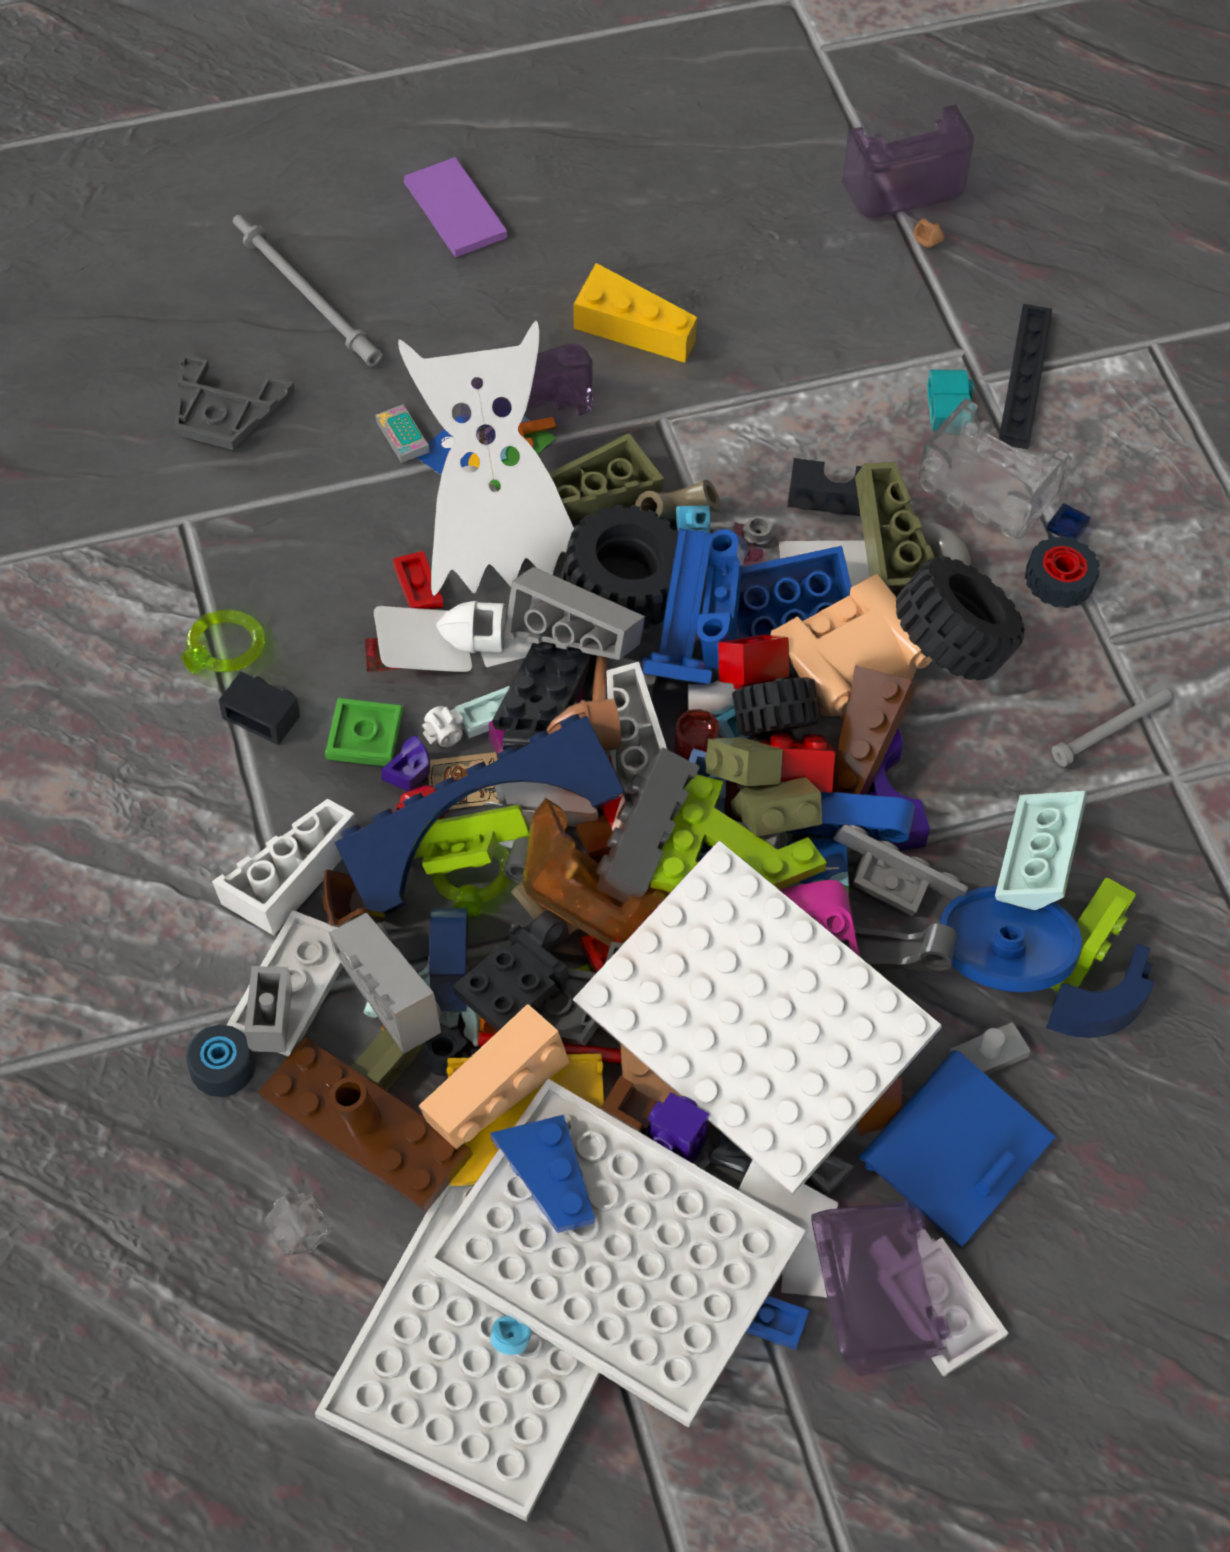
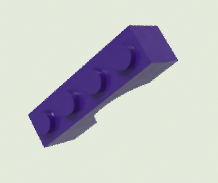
M898 728L867 795L902 798L914 804L915 810L909 840L903 843L890 842L897 846L899 851L925 847L930 827L922 801L906 797L897 792L889 784L885 775L890 767L900 761L903 741Z

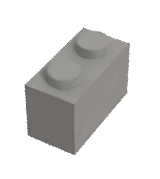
M251 967L245 1036L248 1049H251L252 1052H286L292 993L288 967Z

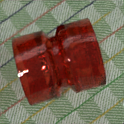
M692 709L684 712L678 718L675 726L674 753L689 761L693 748L707 752L708 739L719 738V722L715 716L701 709Z

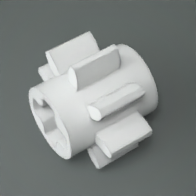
M438 706L430 710L424 718L425 723L422 724L425 729L423 734L430 745L437 742L440 747L445 748L456 744L463 735L462 730L465 729L462 724L464 719L455 708L449 711L444 706Z

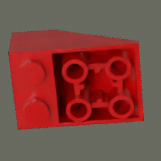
M770 732V737H762V744L783 750L780 782L806 777L820 792L832 793L835 751L830 742L825 741L823 735L803 734V739H791L790 733Z

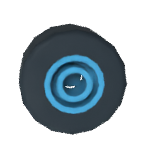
M221 1024L206 1027L198 1032L188 1044L186 1061L191 1080L200 1091L207 1095L225 1097L236 1094L245 1088L253 1077L255 1068L253 1053L251 1049H248L244 1033L235 1027Z

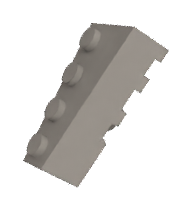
M533 567L512 581L504 637L511 639L516 637L527 638V642L536 644L543 641L556 644L557 648L567 650L569 647L581 649L582 653L620 660L640 645L645 616Z
M365 913L329 932L334 954L403 1054L441 1033L439 1018L442 1017V1012L435 1000L434 992L404 958L399 948L392 944L380 922L375 923Z

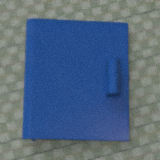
M953 1050L858 1158L866 1163L865 1168L868 1171L872 1172L874 1170L961 1249L1056 1136L959 1051Z

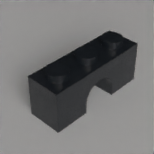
M794 458L787 507L861 516L855 477L862 466H856L855 476L849 482L835 483L825 476V462Z

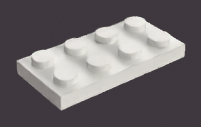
M294 910L290 913L261 966L288 967L292 993L286 1052H278L285 1056H289L304 1038L343 967L334 954L329 932L338 927L330 926L325 922ZM249 986L227 1025L242 1031L244 1035Z

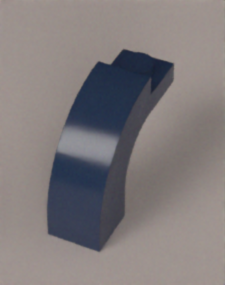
M468 907L431 909L429 938L430 989L434 992L435 1000L441 1012H467V1005L454 995L452 986L466 975Z
M1140 944L1136 945L1124 980L1110 990L1091 992L1062 982L1046 1028L1068 1036L1094 1038L1113 1034L1132 1023L1145 1007L1155 983L1148 980L1153 963L1147 962L1151 948Z

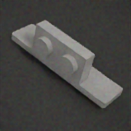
M843 825L833 838L835 841L863 854L850 885L911 916L917 912L927 887L952 900L958 896H964L967 892L968 887L960 883V879L957 876L947 872L940 873L930 868L927 861L919 857H909L899 852L898 847L890 842H879L867 836L868 833L858 826Z

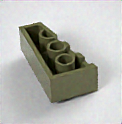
M896 462L864 463L855 480L869 576L878 574L891 592L898 596L922 565L934 558V554L930 545H927L921 531L922 525L918 515L915 516L909 501L911 498Z

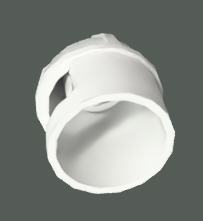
M477 601L462 603L447 611L437 622L436 627L443 638L457 649L470 653H475L476 651H504L506 608L504 603H478Z

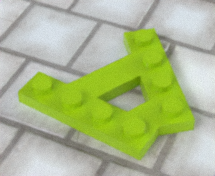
M696 774V777L684 789L689 793L684 804L673 819L675 826L662 848L663 854L652 877L650 887L671 893L698 864L697 860L703 843L713 848L718 841L722 842L778 890L825 871L827 862L809 837L781 849H776L760 837H756L751 831L716 809L722 792L723 781Z

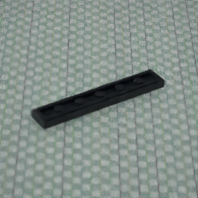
M1023 304L999 433V445L1027 450L1029 448L1053 310L1051 308Z

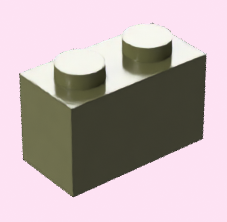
M743 737L708 739V748L705 756L706 773L744 786L780 784L783 750Z
M806 777L783 781L780 784L740 789L742 822L756 837L822 824L821 792Z

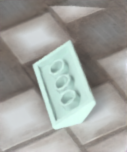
M1086 791L1019 796L995 893L997 901L1037 910L1064 898L1086 803Z

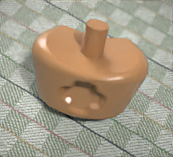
M921 219L918 222L913 233L916 242L926 248H931L943 242L945 238L943 231L940 229V224L936 223L933 225L926 219Z

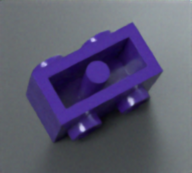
M670 1092L663 1103L658 1101L651 1110L648 1117L651 1126L647 1136L693 1164L706 1145L709 1113L698 1108V1104L689 1097H679Z

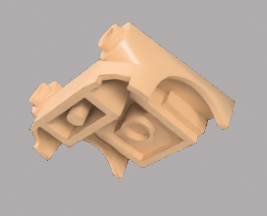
M878 574L851 587L848 597L806 620L801 621L799 617H796L771 631V635L788 637L789 662L799 677H808L815 680L821 715L829 717L840 716V719L844 718L856 665L912 680L918 668H925L932 662L930 657L927 658L922 654L921 649L909 640L908 633L904 632L901 628V620L897 619L896 615L897 598Z

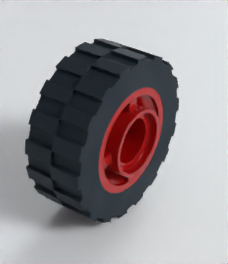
M1053 536L1047 540H1042L1038 546L1033 548L1025 571L1026 585L1031 589L1032 594L1040 598V601L1045 604L1049 603L1054 607L1063 606L1064 608H1070L1073 605L1078 606L1092 594L1098 579L1100 564L1099 560L1095 557L1096 554L1086 544H1082L1074 538H1067V536Z

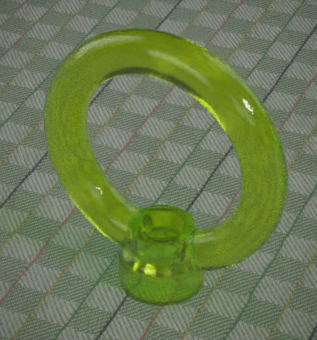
M236 610L210 612L200 617L190 627L186 637L187 649L181 652L182 662L193 675L198 674L204 669L215 672L241 670L252 664L261 655L265 645L264 631L261 625L246 613ZM235 623L245 627L250 632L252 643L249 649L238 657L217 659L211 657L203 645H199V639L207 628L215 624Z
M497 844L494 856L499 862V873L496 879L484 888L478 889L473 885H463L457 888L449 883L445 873L440 872L431 874L432 881L436 889L443 896L454 901L453 908L468 907V917L476 916L481 912L483 902L498 896L510 883L511 880L504 874L510 853L505 846Z

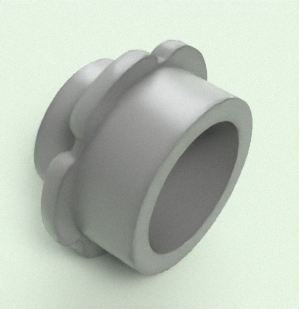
M763 516L750 518L743 527L744 538L750 544L765 545L774 536L771 522Z

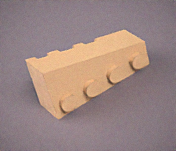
M527 1004L419 1105L425 1120L455 1149L465 1142H469L478 1132L542 1085L547 1078L550 1079L570 1064L559 1031Z

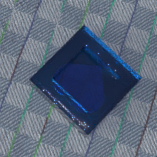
M1063 503L1048 522L1046 530L1059 537L1067 536L1070 539H1078L1089 525L1091 517Z

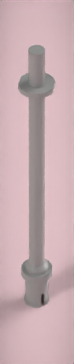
M236 215L232 222L245 235L243 237V244L248 249L258 248L346 338V347L351 352H356L370 367L378 364L383 354L368 340L367 333L362 329L354 330L265 240L267 233L263 226H251L242 215Z

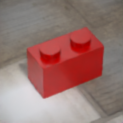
M762 634L718 642L719 682L733 684V689L751 686L753 683L761 684L789 677L788 637Z

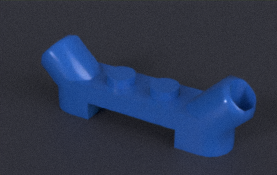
M728 529L718 530L712 534L703 612L698 614L697 634L702 643L703 662H705V666L709 669H719L718 642L736 638L743 563L749 552L745 539Z

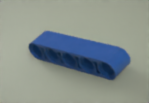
M821 792L822 824L786 831V833L834 837L843 825H854L864 829L868 833L867 836L877 841L903 843L909 840L915 806L906 799L896 797Z

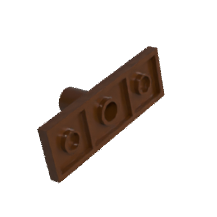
M306 1037L303 1038L258 1091L261 1098L425 1212L429 1210L473 1155L471 1148L465 1144L455 1149L425 1120L424 1116Z

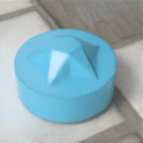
M503 1316L494 1322L490 1341L497 1351L507 1355H517L527 1349L531 1330L528 1326L518 1323L514 1318Z

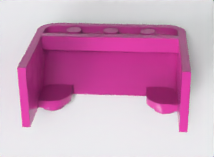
M824 880L786 887L780 890L841 942L849 941L850 949L860 957L849 894L841 882L837 880Z

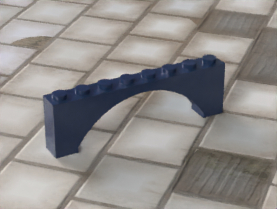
M579 714L573 715L560 722L561 728L551 734L547 730L541 731L528 739L529 745L519 750L516 746L507 748L497 754L499 760L487 766L484 761L475 764L466 770L467 776L457 781L453 777L448 778L434 786L435 792L425 797L422 793L406 799L403 801L405 807L393 813L391 809L384 810L372 817L374 823L364 828H361L360 824L341 832L342 839L334 843L366 909L382 912L386 915L408 904L404 896L407 878L414 856L422 840L443 813L472 793L504 783H541L573 792L589 800L594 809L625 795L626 792L587 716L580 718Z

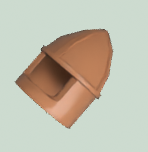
M614 699L588 702L581 700L580 703L569 706L554 718L547 728L548 733L551 734L561 728L560 722L579 714L580 718L584 716L589 718L605 751L619 750L621 746L619 715Z

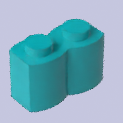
M930 369L927 380V399L932 431H969L971 422L976 421V403H971L974 383L973 379H968L967 370Z

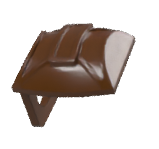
M329 869L324 870L323 904L330 926L339 928L365 913L375 923H381L386 920L385 913L366 909L349 874Z

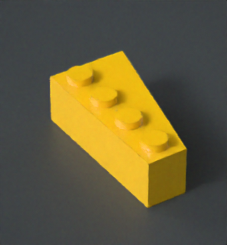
M595 263L574 302V329L684 363L696 342V316Z

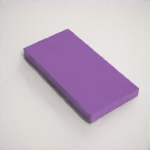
M456 157L404 176V184L455 258L507 238L506 228Z

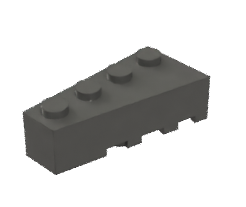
M662 747L641 776L636 774L633 777L627 790L628 793L632 794L631 798L623 803L617 816L621 824L619 828H614L607 841L606 846L610 847L611 850L609 855L605 854L596 870V873L601 875L596 886L597 890L631 907L637 904L646 893L663 854V851L660 849L667 842L675 826L673 819L687 798L689 792L684 789L696 777L700 766Z

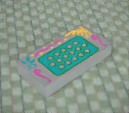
M404 404L375 414L376 423L401 463L429 453L428 443Z

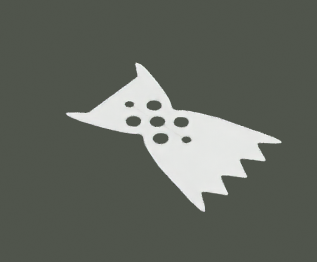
M535 321L531 325L519 346L427 359L420 357L410 346L399 339V350L412 379L438 422L454 438V444L448 453L443 468L436 503L431 570L432 594L435 596L438 593L450 570H454L472 593H475L488 564L492 565L511 587L512 581L517 578L525 558H528L536 568L552 575L560 553L562 551L566 553L568 540H570L574 528L551 476L537 453L518 432V426L527 408L539 346L538 322ZM474 377H479L483 380L481 389H474L472 387L471 381ZM498 397L507 398L512 405V410L506 417L496 416L492 410L493 401ZM457 403H465L471 409V418L465 423H458L452 417V408ZM484 424L492 426L496 432L495 440L489 445L481 444L476 437L477 429ZM513 446L519 451L520 459L516 465L507 466L501 461L500 453L504 447ZM473 452L479 457L480 466L475 472L463 470L460 464L463 454ZM493 478L500 482L501 488L498 492H492L489 489V483Z

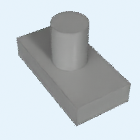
M1011 1022L999 1028H990L983 1035L951 1048L949 1054L953 1050L959 1051L982 1072L990 1075L1028 1058L1031 1050L1014 1023Z

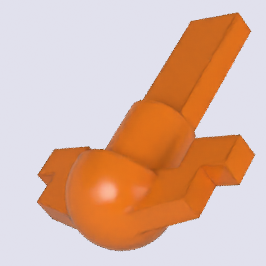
M549 417L522 422L518 426V432L533 448L532 439L525 438L524 435L556 429L557 426L554 418Z

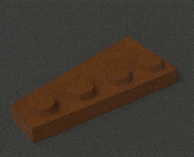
M855 666L834 762L832 792L868 794L917 688L913 681L865 667Z

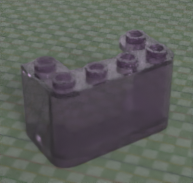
M956 104L942 108V120H935V132L886 143L881 133L876 134L875 138L864 134L863 127L848 130L842 183L861 215L868 218H877L955 199L964 194L975 137Z

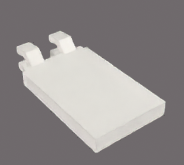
M915 1217L902 1226L903 1229L899 1232L912 1252L900 1258L885 1236L874 1242L868 1252L881 1269L878 1272L880 1276L878 1281L943 1377L1006 1338L1009 1333L943 1238L937 1241L934 1238L931 1239Z

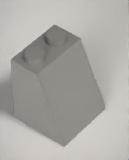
M529 782L504 783L494 786L500 804L508 807L520 805L524 810L547 812L561 816L566 822L559 825L576 827L580 823L598 819L597 809L592 807L589 800L559 787Z

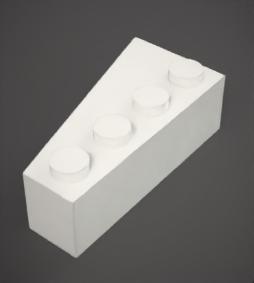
M639 662L607 670V698L614 699L616 702L621 732L620 749L611 750L610 755L614 770L626 792L623 795L625 801H629L632 794L628 793L627 790L633 777L636 774L641 776L662 747L667 749Z
M326 799L292 824L293 829L280 837L274 836L265 843L266 848L252 858L249 856L245 857L237 863L238 868L226 877L221 874L212 881L221 905L274 936L285 924L292 910L296 911L324 879V870H333L342 860L334 842L342 839L341 832L358 825L355 814Z

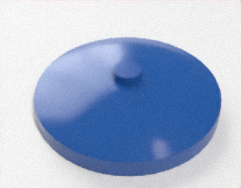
M997 886L970 890L964 896L956 897L943 911L940 924L950 926L958 934L952 966L965 977L981 985L1010 992L1043 990L1065 980L1078 964L1082 946L1080 929L1073 917L1056 902L1037 910H1032L997 901L995 897Z

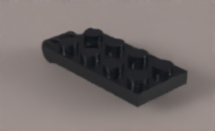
M543 641L539 644L533 643L492 719L495 729L505 730L503 750L512 746H516L519 750L529 745L528 739L547 730L554 718L569 706L574 705L597 655L582 653L581 649L569 647L567 650L557 648L556 644Z

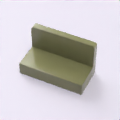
M385 1028L353 1063L351 1068L387 1092L425 1048L426 1043L424 1042L403 1054Z

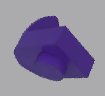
M418 735L406 740L401 752L382 768L381 780L410 791L430 774L429 753Z

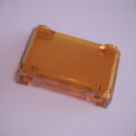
M545 798L535 810L531 819L522 881L527 896L609 947L611 942L625 943L667 898V892L651 888L650 882L646 893L642 897L631 895L623 903L597 890L596 886L601 876L596 873L599 863L574 848L576 845L574 839L564 833L567 826V817L564 810Z

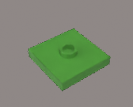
M338 698L325 750L326 760L386 766L395 757L404 715V706Z

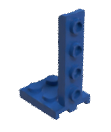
M679 528L659 652H650V657L641 656L640 666L643 674L710 684L712 670L705 666L703 660L692 658L712 533Z

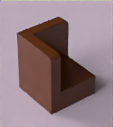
M606 815L598 817L597 820L586 821L576 826V832L586 850L585 864L588 869L598 867L605 854L609 855L611 850L610 847L606 846L612 833V828Z
M620 1076L601 1109L645 1135L651 1125L648 1117L657 1101L638 1091L632 1082Z

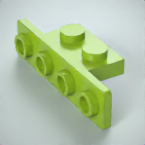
M520 805L437 820L430 828L414 858L424 857L422 865L426 875L438 872L449 873L455 869L470 866L481 867L492 862L499 842L529 837L531 830Z
M1110 878L1104 879L1077 921L1082 937L1080 957L1076 968L1062 981L1063 983L1078 988L1096 959L1100 962L1103 961L1112 943L1108 942L1112 934L1118 936L1128 920L1124 914L1136 896L1133 891ZM1062 982L1049 988L1059 992Z

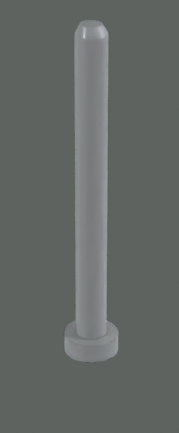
M1163 689L1068 744L1063 742L1056 744L1052 747L1053 758L1062 767L1069 765L1073 762L1074 755L1171 701L1174 696L1171 689Z

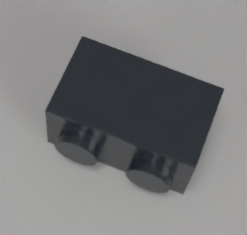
M242 671L238 673L219 698L222 719L277 745L282 742L300 717L298 700L293 693L286 689H278L267 684L261 677L256 675L250 676Z

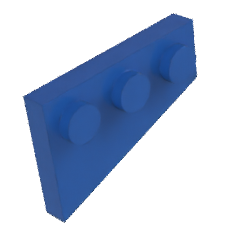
M564 1114L491 1133V1140L498 1149L500 1148L509 1161V1166L521 1178L531 1192V1197L557 1233L594 1224V1214Z

